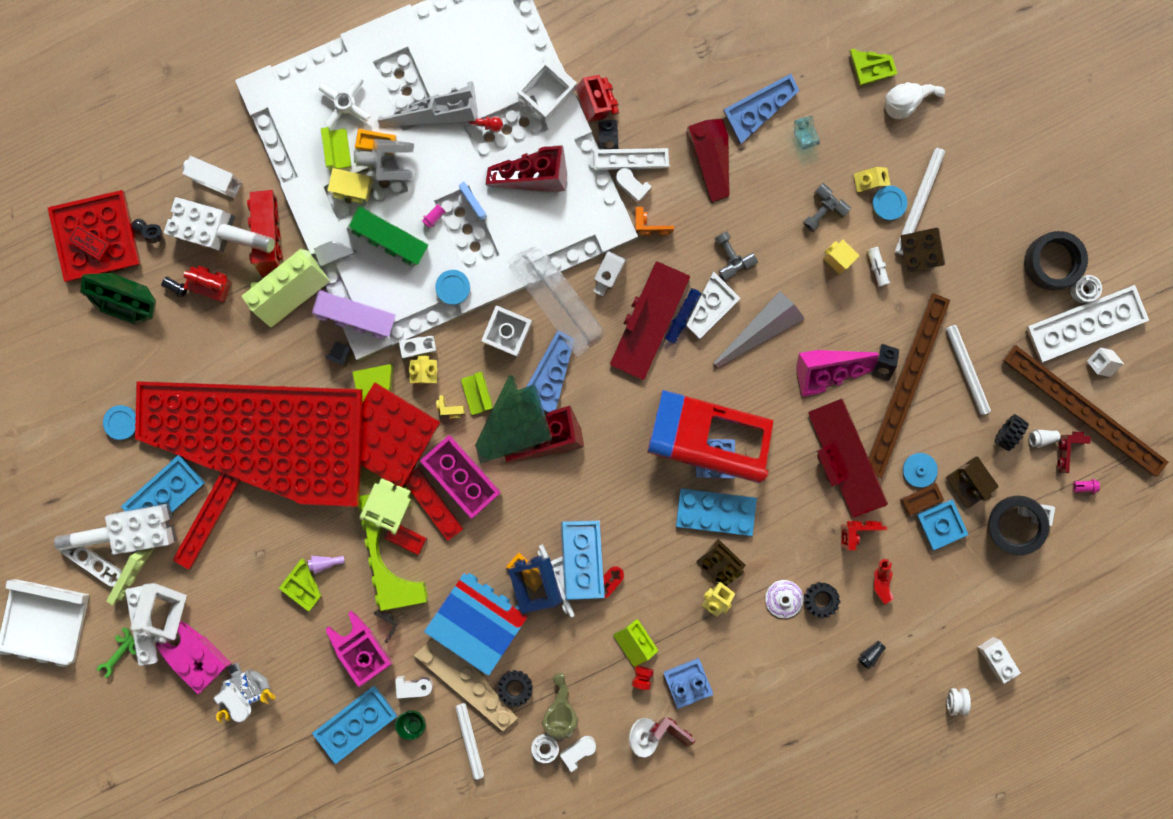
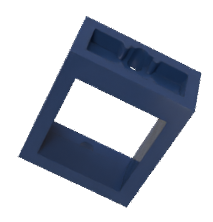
M536 556L531 558L529 562H525V559L514 562V566L508 569L521 614L555 607L563 601L550 557L542 558V556ZM538 568L547 597L530 600L521 571Z

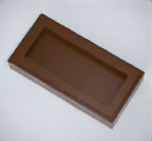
M937 483L900 498L908 516L944 501Z

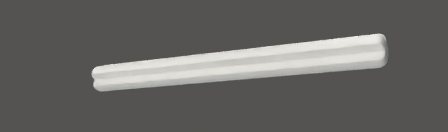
M936 148L933 152L901 235L913 233L916 229L945 154V150L941 148ZM901 237L895 249V253L903 255Z

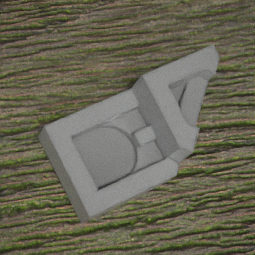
M329 241L314 248L320 266H326L357 253L355 249L348 248L342 243Z

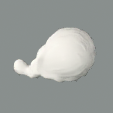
M909 82L896 85L885 96L884 105L886 112L894 119L907 118L914 113L922 99L933 93L938 97H944L945 88L935 87L931 84L920 86L917 83L911 84Z

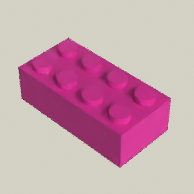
M448 435L420 460L471 519L502 493L452 435Z

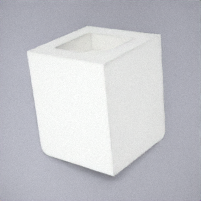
M1099 348L1087 360L1098 375L1111 377L1124 364L1113 350Z

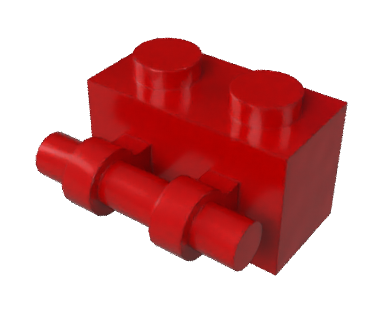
M600 75L584 77L577 85L576 91L587 122L605 119L610 112H612V115L619 113L617 107L619 104L617 99L614 98L612 93L613 87L607 77L601 78Z
M198 265V268L191 267L190 271L184 272L183 277L186 278L184 289L225 303L232 281L227 279L228 275L216 272L215 275L209 273L210 269Z

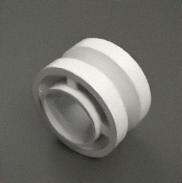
M1093 275L1082 276L1079 281L1070 286L1072 298L1079 303L1092 302L1098 299L1102 293V284ZM1084 285H1087L1089 288L1088 294L1083 290Z
M950 688L947 694L949 714L957 716L959 712L961 716H968L971 706L968 690L960 688L958 692L956 688Z
M541 734L533 740L531 751L537 761L549 763L557 757L559 746L557 741L548 734ZM544 743L550 745V751L546 754L541 753L539 750L540 746Z

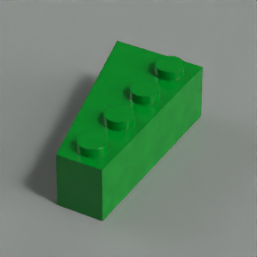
M361 206L357 208L347 226V229L350 230L349 233L358 238L362 236L368 239L367 243L376 248L378 245L383 247L385 253L393 257L397 255L403 258L402 262L411 267L413 264H419L429 245Z

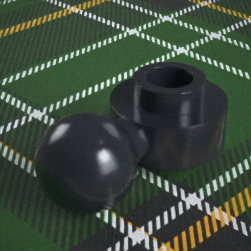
M140 218L132 222V230L135 233L142 234L147 243L154 244L163 238V232L159 225H147L146 221Z

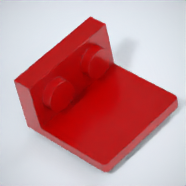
M846 521V524H841V548L857 550L856 545H859L860 539L859 534H856V530H887V526L877 521H866V524L858 521Z

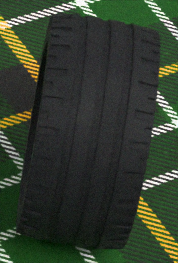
M1064 231L1049 232L1038 237L1028 247L1024 258L1025 271L1029 279L1040 288L1046 290L1064 289L1075 284L1085 274L1088 266V252L1083 242L1072 233ZM1058 243L1069 251L1072 258V267L1066 277L1053 279L1043 272L1039 255L1046 244Z
M1010 496L1001 500L992 509L988 520L990 536L994 543L1003 551L1013 555H1026L1035 552L1045 543L1049 535L1050 524L1045 510L1037 501L1026 496ZM1016 506L1031 510L1039 522L1035 537L1029 542L1022 544L1006 540L999 530V520L1002 514L1009 508Z

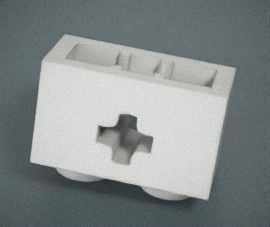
M992 637L978 646L979 651L997 680L1005 684L1021 674L1001 640Z

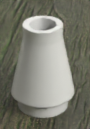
M1035 429L1029 433V443L1032 447L1041 448L1060 441L1058 431Z

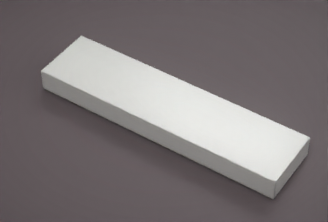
M668 148L593 150L594 170H621L624 168L668 169L669 152Z

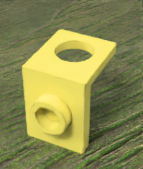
M875 167L854 174L857 192L876 187L891 186L888 169L884 167ZM882 173L884 174L885 182L882 179Z

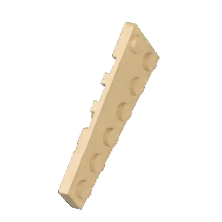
M435 639L429 641L414 654L417 659L502 731L518 719L510 707L500 700V695H498L475 666Z

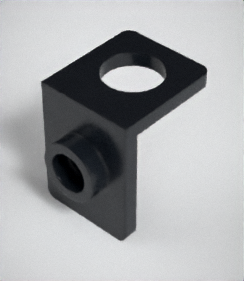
M599 120V150L618 149L617 120ZM606 141H612L614 146L612 148H605L603 144Z
M881 344L878 361L871 375L889 381L897 368L899 349ZM886 368L889 370V373L881 374L878 372V369Z

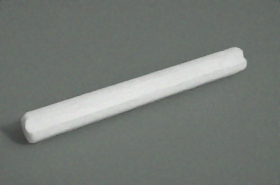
M956 325L947 327L946 332L980 415L988 414L991 412V409Z

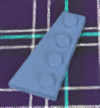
M792 74L723 109L739 144L745 141L747 137L799 92Z
M560 330L556 332L521 395L522 398L547 412L556 410L574 338Z

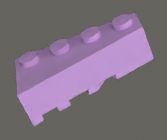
M321 290L317 294L311 313L316 315V319L326 322L327 319L335 321L334 324L345 328L346 325L353 326V330L365 333V330L373 332L372 336L383 339L384 336L389 337L396 315Z

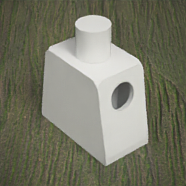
M610 251L607 252L594 278L598 281L593 290L595 293L604 296L607 288L614 286L626 259ZM606 271L611 274L609 280L604 278Z

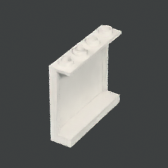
M18 579L8 580L6 588L10 589L0 632V654H17V657L21 659L36 658V661L40 663L55 662V665L60 667H67V665L74 663L90 594Z

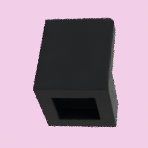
M335 341L330 354H326L325 358L346 367L353 350Z

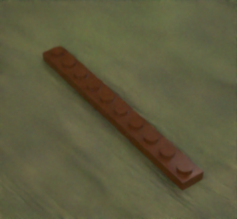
M934 293L929 297L868 456L874 472L879 478L883 477L950 303V299Z
M1013 345L1003 358V362L1154 477H1158L1169 463V461L1017 345Z

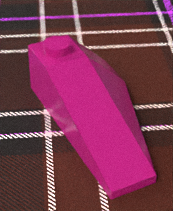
M813 350L799 353L796 369L801 395L804 397L825 392L829 386L843 384L842 381L850 377L855 379L873 371L879 354L877 352Z

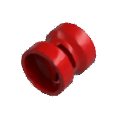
M635 666L634 673L636 675L632 680V686L650 690V678L653 677L654 670Z

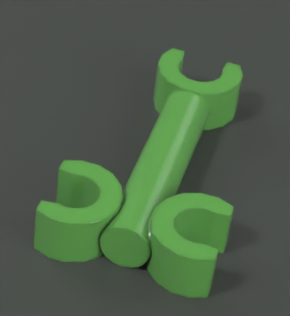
M127 627L121 629L125 633V638H122L120 635L115 636L118 642L124 643L107 663L97 667V671L102 670L103 667L107 668L105 678L112 675L113 666L128 649L132 654H137L134 636L131 635V631Z

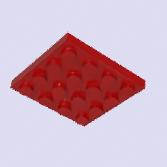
M123 190L47 207L64 282L80 280L83 274L109 273L141 265ZM77 224L111 244L102 261L67 241Z
M374 382L362 403L361 465L393 483L395 486L403 488L441 422L377 382Z

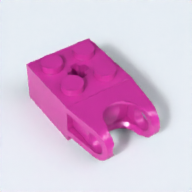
M351 610L348 613L352 623V631L349 635L341 636L331 626L326 628V632L338 658L357 686L360 687L392 665L393 661L373 632ZM363 654L369 656V663L362 662Z
M180 620L177 630L181 637L180 644L173 646L168 642H156V647L171 668L199 694L231 662L205 636H202L187 623Z

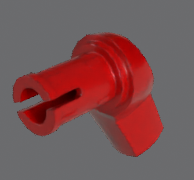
M887 559L881 560L879 568L874 572V592L883 605L894 599L889 588L893 576L891 571L892 563H889Z

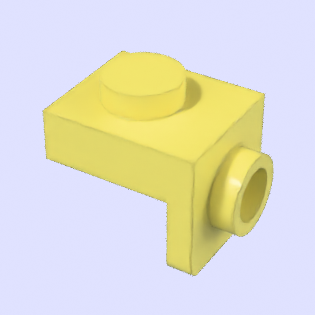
M439 396L440 400L436 401L437 412L440 411V415H449V419L461 418V414H465V406L446 407L445 396Z

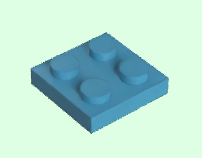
M953 499L916 515L932 550H936L969 535Z

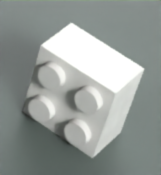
M496 305L481 341L518 357L533 322L528 318Z

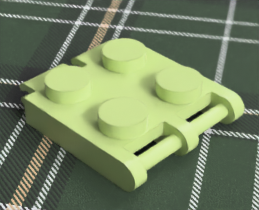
M381 479L379 484H374L359 519L368 520L376 524V527L386 528L395 535L411 501L408 498L410 491L400 486H397L396 490L392 491L394 484ZM366 514H369V515H371V516H373V517H375V518H378V521L375 520V519H373V518H371V517L366 516ZM382 521L387 522V523L393 525L394 528L391 527V526H389V525H386V524L382 523Z

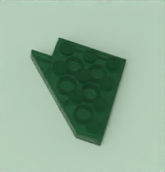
M508 376L475 444L480 463L482 464L552 440L536 385H530L518 390L514 376Z

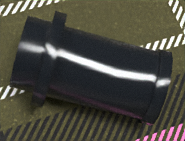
M166 276L161 283V287L175 293L176 297H184L187 293V289L183 288L184 283L180 284L169 276Z

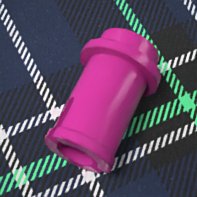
M436 204L427 216H423L422 222L429 229L435 227L434 224L446 211L439 204Z
M1095 479L1073 482V487H1076L1073 489L1074 493L1091 492L1095 494L1100 491V483L1095 481Z

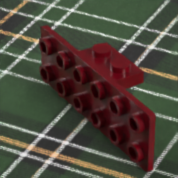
M655 262L640 297L636 296L631 305L634 308L632 315L627 314L623 324L627 326L611 359L610 366L641 380L645 379L689 282L690 275L661 262Z
M841 398L809 411V417L822 444V448L817 450L818 461L823 465L825 477L831 483V486L839 484L852 516L857 517L887 506L886 497L844 400Z

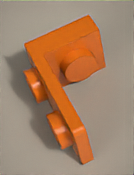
M643 207L635 208V231L640 236H649L651 233L667 236L670 235V232H674V226H644V224H647V212H643Z

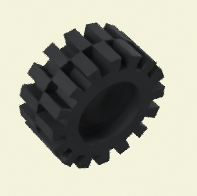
M1013 414L1002 425L1003 427L999 429V433L994 440L995 443L1005 450L1011 451L1015 448L1016 444L1018 445L1020 439L1022 440L1023 435L1026 434L1029 423Z
M817 582V584L813 583L810 588L806 589L807 592L804 593L805 600L803 601L806 609L812 615L819 618H828L831 614H835L836 609H839L840 595L831 585ZM826 593L828 595L829 603L825 607H818L815 604L817 594Z
M521 670L508 671L499 681L498 695H500V700L505 702L504 704L511 705L510 707H519L521 704H525L531 697L533 689L532 680ZM512 681L520 682L523 687L521 694L516 696L510 694L508 691L509 683Z

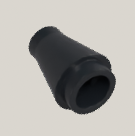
M876 641L859 654L858 661L867 669L874 667L886 649L881 642Z

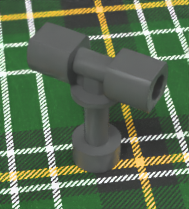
M824 183L814 192L822 199L820 202L822 207L812 218L808 216L803 222L812 232L819 228L818 222L828 211H835L840 217H844L851 209L842 199L839 201L831 194L833 191Z
M728 231L714 238L717 245L722 244L730 259L727 261L728 266L718 271L723 281L735 276L737 271L743 268L746 270L758 263L754 253L743 258L741 255L736 256L728 241L731 239Z

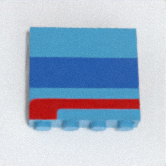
M468 573V575L463 574L424 633L489 676L528 616L525 613L521 614L518 605L516 607L510 605V600L502 594L499 597L493 593L494 589L489 585L484 584L482 586L477 582L478 578L471 573Z

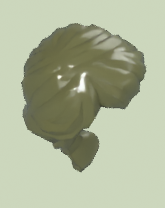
M557 673L553 677L554 684L559 686L560 689L555 696V701L548 708L542 720L545 732L557 740L571 736L578 723L576 712L568 703L567 697L569 693L565 683V674Z

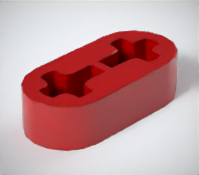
M619 566L610 567L603 575L604 585L607 582L609 583L606 588L608 593H604L605 598L611 595L624 578V572ZM619 570L620 578H614L612 582L609 581L612 577L611 571L616 572Z

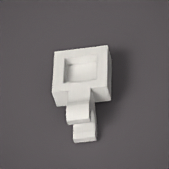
M1040 504L1048 516L1050 526H1052L1055 507ZM1018 507L1017 514L1031 517L1032 523L1039 524L1036 515L1031 510L1025 507Z

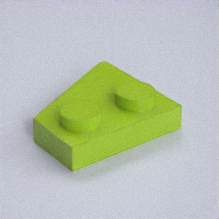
M850 49L849 51L859 86L898 74L892 55H879L876 52L870 51L861 52L857 51V49Z
M303 558L279 587L281 591L308 612L312 610L322 597L313 575Z

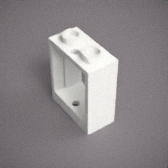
M548 57L517 90L518 100L525 107L527 105L533 109L532 113L539 120L543 118L547 121L577 89V82ZM548 71L566 90L545 112L526 94Z
M192 156L183 165L182 174L192 181L234 199L236 198L243 181L234 174Z
M155 583L143 585L131 630L138 632L137 635L140 637H152L158 643L175 640L187 595ZM155 597L171 603L164 631L147 626Z

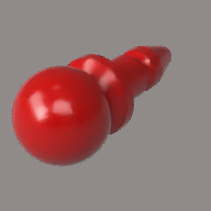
M487 116L486 119L476 118V121H466L474 126H485V130L490 129L492 132H499L503 128V121L499 117H492L490 119Z

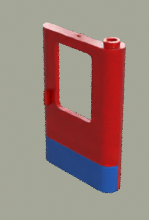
M662 390L647 453L761 484L762 481H766L768 476L766 463L774 420ZM718 418L761 430L763 437L759 458L756 459L709 446L707 438L711 419Z

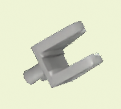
M373 139V150L371 152L354 151V163H356L357 167H372V174L376 180L413 179L411 170L383 167L381 157L384 156V153H411L414 149V143Z

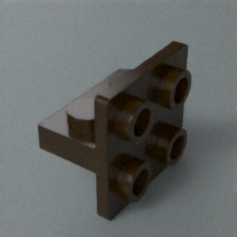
M936 227L900 236L907 273L920 270H934L935 267L945 265L939 228Z
M978 456L973 457L946 476V480L966 508L972 507L980 500L987 501L992 497L990 493L999 487Z
M719 539L696 561L716 583L721 582L725 586L744 573L743 569L746 566Z

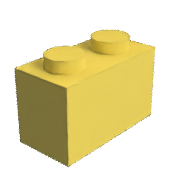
M332 168L327 191L332 194L333 198L343 200L346 197L350 198L351 202L362 204L363 201L369 202L373 179L371 176Z
M842 240L839 243L835 241L825 251L827 255L823 260L838 274H841L860 255Z

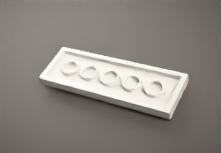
M1133 285L1026 328L1039 361L1044 362L1147 322L1149 319L1136 286Z

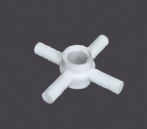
M357 77L348 92H340L338 94L326 85H320L318 90L333 99L336 108L325 123L330 129H332L342 113L349 114L352 112L365 122L369 121L371 116L355 106L353 98L364 82L361 78ZM348 99L349 103L347 106H340L342 100Z

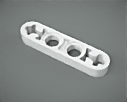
M87 546L79 547L75 551L73 549L60 550L62 554L109 586H115L117 580L112 582V576L109 574L103 575L106 572L112 575L117 574L116 578L118 579L122 573L119 568ZM82 550L88 554V558L85 561H81L78 557L79 552ZM97 561L103 564L101 572H97L94 568V564Z

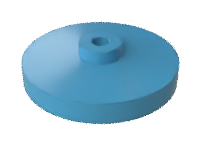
M885 186L875 193L872 207L876 215L881 219L895 220L906 211L907 197L900 188Z
M447 270L436 281V293L447 304H460L466 300L470 293L469 279L461 271Z
M123 405L110 408L103 418L105 432L117 440L132 437L135 434L136 412L132 408Z
M915 453L905 460L902 472L905 480L910 485L926 487L936 479L938 467L935 460L928 454Z

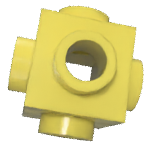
M417 356V360H410V383H437V360H429V356Z
M719 582L713 589L709 588L703 596L705 600L702 606L718 617L722 612L726 613L732 605L730 602L735 593Z

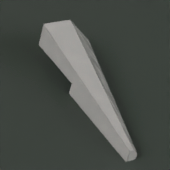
M473 81L467 82L468 86L459 90L456 87L452 88L451 93L444 95L436 94L413 103L411 108L401 112L398 109L394 111V115L380 116L377 121L380 127L476 121L478 109Z
M779 291L713 364L717 368L801 322L804 320V316L795 304Z

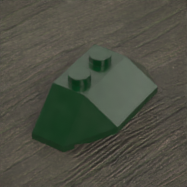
M113 273L82 275L80 293L84 296L86 295L88 300L100 312L135 325L154 318L156 300L147 286Z

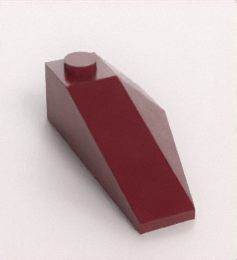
M723 119L704 120L688 126L686 132L711 203L729 197V136Z
M563 145L545 146L539 148L535 153L529 155L525 153L516 160H506L487 168L486 186L541 192L566 191L567 168Z
M571 406L549 412L545 418L534 422L533 426L526 431H521L503 443L507 463L569 452L584 447L582 430Z

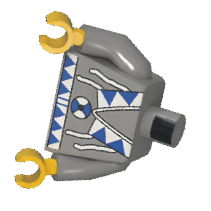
M238 662L227 667L231 678L223 682L220 693L234 683L249 704L260 699L268 704V697L272 700L276 698L271 693L268 679L259 672L253 671V669L242 672ZM223 701L219 703V712L216 715V719L220 723H222L224 716L228 722L231 720V716L227 713L230 710Z

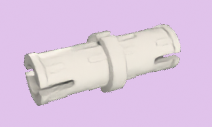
M879 247L867 250L872 264L871 270L875 273L878 287L890 284L885 270L886 264L882 261Z

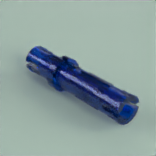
M693 288L690 289L679 313L671 322V328L665 336L667 341L676 344L680 333L686 328L685 324L698 299L702 295L700 291Z

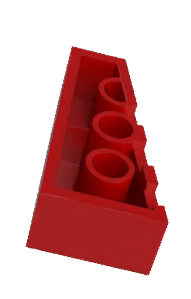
M273 190L249 192L250 199L247 200V207L250 211L248 226L251 232L271 237L275 242L274 249L271 252L252 248V252L249 253L250 263L254 265L261 277H266L280 266L279 259H283V252L277 241L281 240V232L279 226L276 225V223H279L277 197Z

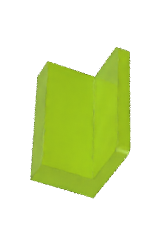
M329 127L321 128L326 167L329 170H332V168L351 167L347 130H330Z
M482 371L461 379L472 415L494 409Z
M638 619L613 634L633 666L648 661L659 651Z

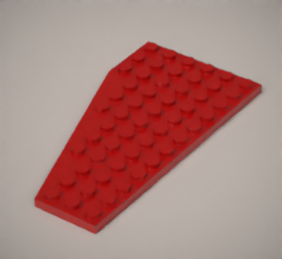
M136 382L135 439L154 447L162 448L210 469L223 472L266 491L289 498L299 504L359 506L363 389Z

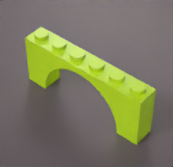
M370 494L360 496L358 506L360 512L363 511ZM366 514V516L371 517V518H373V519H375V520L378 521V518H375V517H373V516H371V515H369V514ZM365 519L361 520L363 531L366 530L367 533L365 546L367 550H370L371 557H368L370 569L373 568L374 572L372 584L374 588H377L378 595H375L377 607L380 606L382 611L427 602L428 594L425 581L412 582L401 579L394 575L382 561L379 552V536L383 527H376V524Z

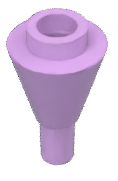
M311 556L312 560H308L309 570L314 571V575L333 565L345 563L344 556L334 558Z

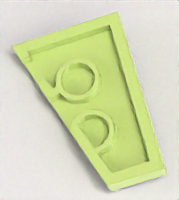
M155 547L138 550L130 556L106 600L108 603L114 605L119 600L123 601L125 599L126 589L134 583L136 576Z

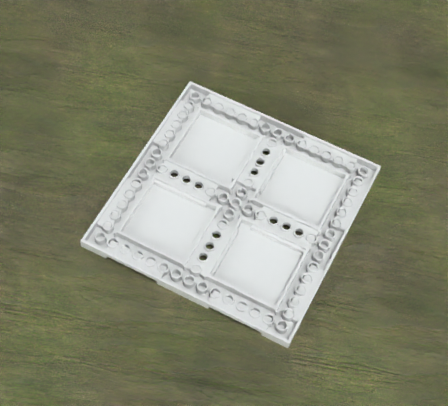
M425 0L414 6L409 4L340 34V38L276 66L271 67L269 65L235 80L274 166L282 190L310 254L320 266L314 248L329 241L340 242L348 248L355 249L357 252L345 259H339L326 266H320L331 281L326 285L328 293L396 314L389 337L384 336L383 339L372 336L373 332L366 330L365 333L354 331V327L346 325V328L343 327L356 360L360 361L398 344L399 341L410 339L638 239L635 228L608 170H594L593 150L599 149L575 93L573 92L547 121L543 118L539 120L532 113L533 109L528 105L525 107L518 100L517 90L548 57L565 72L533 0ZM403 70L405 72L404 77L401 79L395 78V72ZM547 71L526 95L546 112L564 93L566 88ZM359 77L364 82L353 98L355 106L371 116L369 121L365 122L352 112L349 114L342 113L332 129H330H346L348 134L352 166L339 170L371 176L373 179V192L369 197V202L363 201L362 204L354 202L349 204L345 201L346 197L343 200L336 199L327 191L332 170H329L325 165L321 128L327 127L325 123L336 108L334 100L318 89L321 84H324L337 94L348 92L354 81ZM473 81L478 109L476 118L486 119L488 116L491 119L492 117H499L503 121V127L510 126L512 132L509 135H504L501 131L492 132L490 129L485 130V126H474L466 121L380 127L377 120L380 116L394 115L395 110L400 109L402 112L410 109L411 104L436 94L444 95L451 93V89L454 87L457 90L467 87V82ZM405 87H410L412 93L409 96L402 95V90ZM348 99L342 100L341 103H340V106H342V107L347 106L348 103H349V100H348ZM522 118H527L530 121L527 127L519 125V121ZM358 129L396 135V141L414 143V149L411 153L384 154L381 157L383 167L409 169L413 173V179L390 180L389 187L382 188L380 186L381 180H376L372 174V167H357L356 163H354V151L370 152L355 149ZM488 133L494 134V141L486 142L484 140L485 135ZM563 145L567 168L566 191L541 192L486 186L488 167L506 160H516L525 153H528V155L535 153L539 148L545 146ZM462 182L466 183L486 213L487 217L480 220L460 191L459 184ZM436 204H439L446 213L434 224L435 227L429 229L422 222L423 216H427ZM361 206L429 244L419 264H413L411 267L402 262L403 258L397 255L393 257L385 253L383 247L378 245L376 248L367 243L368 239L362 236L358 238L349 233L350 230L347 229V226L357 208ZM457 208L465 209V215L463 217H457L455 215V210ZM465 225L473 227L471 234L465 235L462 232ZM473 242H478L481 245L478 252L470 250V245ZM447 270L461 271L469 279L470 293L466 300L460 304H447L436 293V281Z

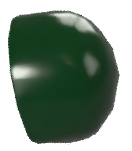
M414 710L400 714L395 722L396 733L405 740H415L421 737L427 726L425 717L420 712Z

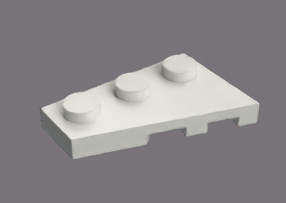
M713 272L686 327L700 339L741 298Z

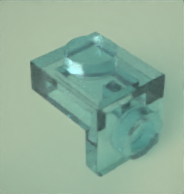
M812 116L802 117L794 121V134L801 150L820 145V139L813 126L814 119Z

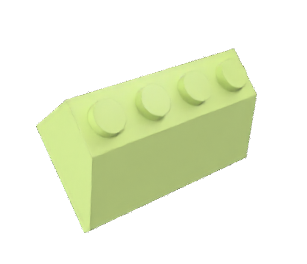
M300 249L244 293L242 298L252 312L272 328L331 281L310 252Z

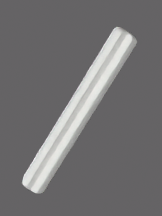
M465 703L458 704L456 712L473 778L475 780L484 777L467 707Z

